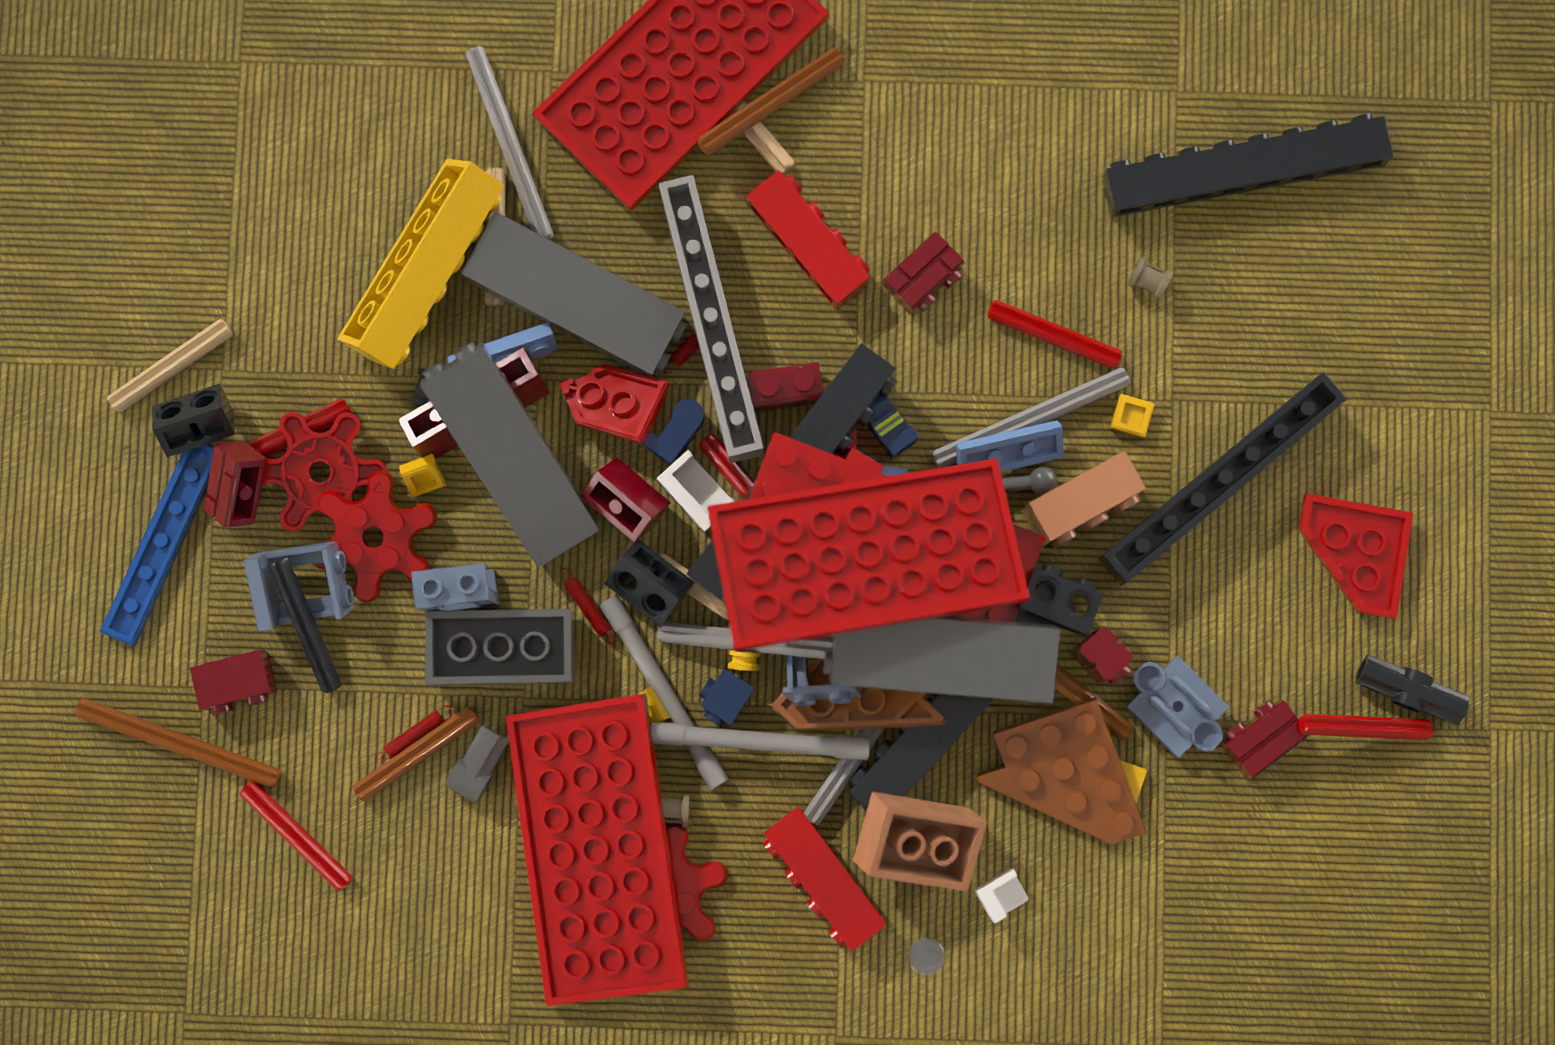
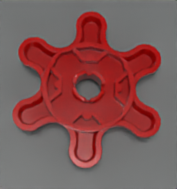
M289 412L283 415L279 421L280 431L287 440V451L278 459L266 458L262 484H277L286 491L288 496L287 504L280 512L279 522L285 530L292 532L302 529L309 515L319 511L317 506L318 498L323 492L335 490L345 499L352 501L354 491L361 485H368L369 476L377 470L388 472L382 461L377 459L363 460L354 453L352 448L353 440L361 429V422L355 414L350 412L342 413L337 416L330 430L324 433H317L308 427L305 418L301 414ZM322 461L330 466L331 474L327 481L318 482L312 478L311 468L316 462Z
M377 470L369 476L367 494L359 501H349L339 492L328 490L319 496L317 503L319 511L329 517L335 525L334 536L328 542H338L339 551L342 550L345 554L346 565L352 568L356 576L353 587L354 594L358 600L365 603L372 602L379 596L381 579L388 572H400L408 580L412 581L411 572L430 570L429 562L415 552L413 539L418 532L433 527L438 517L435 508L427 503L418 504L410 509L399 507L392 497L395 486L394 478L389 472L384 470ZM377 527L382 531L384 539L380 546L371 547L365 542L363 534L367 528ZM313 563L318 569L326 570L324 563Z
M671 824L666 827L680 928L685 929L697 941H708L713 937L716 926L713 919L702 910L701 897L707 890L722 886L727 881L728 870L724 864L718 861H710L704 865H694L689 862L685 854L688 832L680 824Z

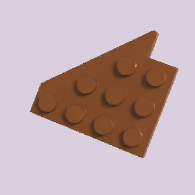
M815 658L807 667V678L810 686L831 685L829 680L830 674H823L824 659ZM861 687V697H853L849 703L837 704L831 703L830 699L816 700L814 705L798 706L794 705V701L790 702L782 693L771 704L798 732L944 725L947 722L926 701L932 694L929 692Z
M1097 696L993 731V736L1004 765L978 773V783L1109 844H1115L1146 834L1144 822Z

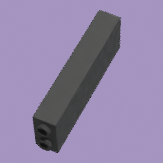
M496 211L493 213L461 272L463 280L544 323L549 322L553 328L640 374L653 377L655 371L662 374L671 357L670 354L666 353V350L672 340L677 343L679 342L688 325L682 322L685 315L684 311Z
M472 342L456 351L454 355L457 359L444 366L442 362H438L423 372L425 378L420 381V387L539 568L598 532V523L484 344L481 343L475 347Z
M944 616L827 636L833 637L832 652L825 651L823 674H830L829 680L831 684L1053 703L1060 629L1055 625Z

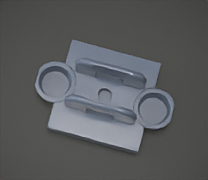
M1175 656L1164 668L1154 662H1147L1134 673L1133 681L1140 692L1125 707L1176 758H1179L1192 744L1199 750L1207 752L1212 751L1222 741L1223 731L1216 720L1229 706L1179 656Z

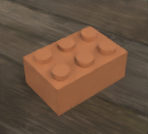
M1124 450L1031 501L1022 510V513L1033 532L1045 536L1042 548L1051 544L1056 549L1076 537V529L1083 527L1084 531L1087 532L1109 518L1107 512L1114 510L1116 515L1134 506L1141 501L1138 495L1146 487Z
M872 792L853 861L869 877L968 892L987 822L967 807Z

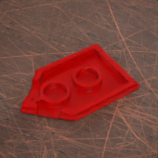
M608 364L592 369V373L573 381L571 378L559 384L576 425L640 444L645 442L669 389L668 381Z

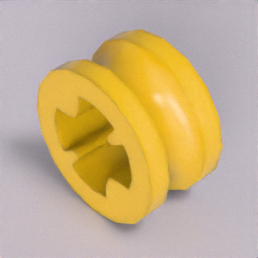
M729 649L732 661L728 662V668L745 671H757L760 669V665L756 662V659L761 656L760 652H734V650Z

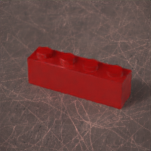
M777 170L746 196V205L837 311L869 284L870 276L867 273L870 269L859 255L853 257L845 248L847 241L836 228L830 230L822 221L825 216L820 208L813 201L807 203L799 194L802 192V189L791 175L785 177L780 170Z
M799 806L763 832L767 840L762 844L774 860L781 856L789 867L784 872L796 889H799L801 886L805 888L811 896L806 901L818 919L824 915L833 926L828 932L840 948L847 945L853 951L887 925Z

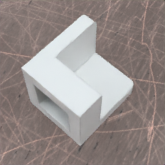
M1012 868L973 889L993 923L1007 917L1006 913L1028 901V896L1017 879L1015 870Z

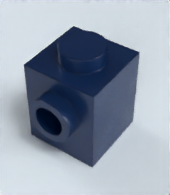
M723 669L718 679L715 681L710 678L699 694L704 699L701 706L707 709L703 716L720 727L725 722L733 725L755 688Z

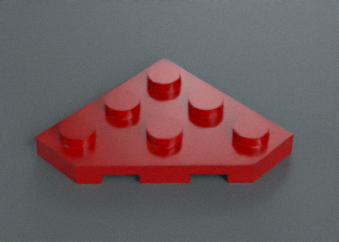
M1305 494L1298 530L1357 613L1388 619L1397 618L1413 513L1314 494Z

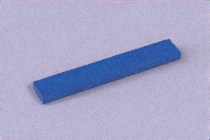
M206 444L182 452L99 632L131 646H136L207 492L214 446Z

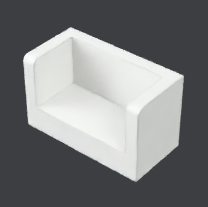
M689 450L656 478L662 488L705 534L711 531L707 512L708 506L735 501L701 467Z

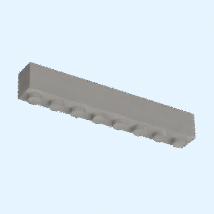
M690 175L659 183L661 199L729 464L764 455V448L694 176Z

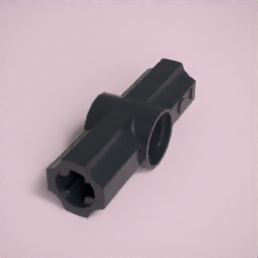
M1369 654L1365 656L1356 673L1355 684L1391 698L1390 701L1402 708L1417 713H1427L1455 726L1460 724L1469 708L1470 697L1464 693L1434 682L1433 677L1423 672L1407 667L1402 669Z

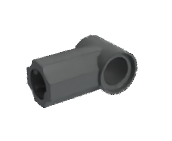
M481 726L464 758H460L453 767L445 786L477 804L487 790L493 777L491 773L509 744V740L485 726Z

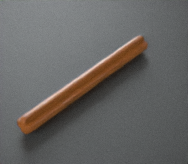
M81 699L76 707L75 715L77 717L268 787H275L279 781L281 771L273 766L88 699Z

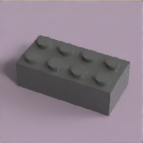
M572 609L425 611L426 685L575 683V612Z

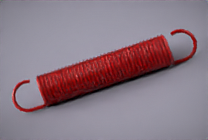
M695 331L673 352L669 359V362L670 360L673 361L678 368L700 348ZM663 370V373L669 374V373H671L673 370H671L670 372H667V373Z
M562 568L561 577L564 581L565 579L562 576L564 569L568 570L572 575L564 583V586L598 636L602 637L608 633L613 644L607 638L606 640L613 646L614 639L609 633L612 631V628L577 577L574 578L569 569Z
M449 705L440 708V710L444 707L451 709V715L446 720H443L438 711L435 710L417 722L416 725L384 745L383 749L389 757L381 762H377L376 757L382 753L381 751L375 756V763L380 764L387 759H392L452 717L453 708Z

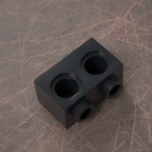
M217 384L152 406V430L166 457H170L235 435L234 411L221 385Z
M638 539L621 556L604 584L637 608L647 618L662 627L677 611L695 582Z
M1043 564L1041 569L1035 567L1027 584L1030 599L1028 602L1019 604V612L1083 637L1089 635L1104 596L1103 593L1096 591L1098 585L1082 578H1077L1076 582L1062 578L1063 571ZM1044 582L1052 587L1053 597L1051 601L1043 602L1036 597L1035 587L1038 583ZM1072 596H1081L1085 599L1087 611L1084 615H1076L1070 610L1069 601Z

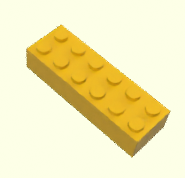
M446 159L337 340L369 360L383 366L395 369L396 365H400L409 354L410 347L408 345L414 335L419 334L425 328L428 322L427 314L433 304L438 303L445 295L447 290L445 284L451 274L456 273L465 261L464 253L468 246L480 237L484 228L482 223L489 212H493L500 204L502 199L500 193L505 185L470 161Z

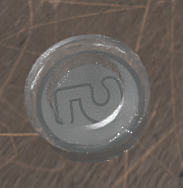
M924 937L917 939L910 946L908 960L911 967L917 973L932 975L942 968L945 961V952L936 940Z

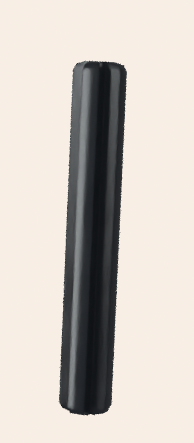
M287 557L275 560L269 565L270 572L319 687L323 693L333 692L341 686V681L292 565Z

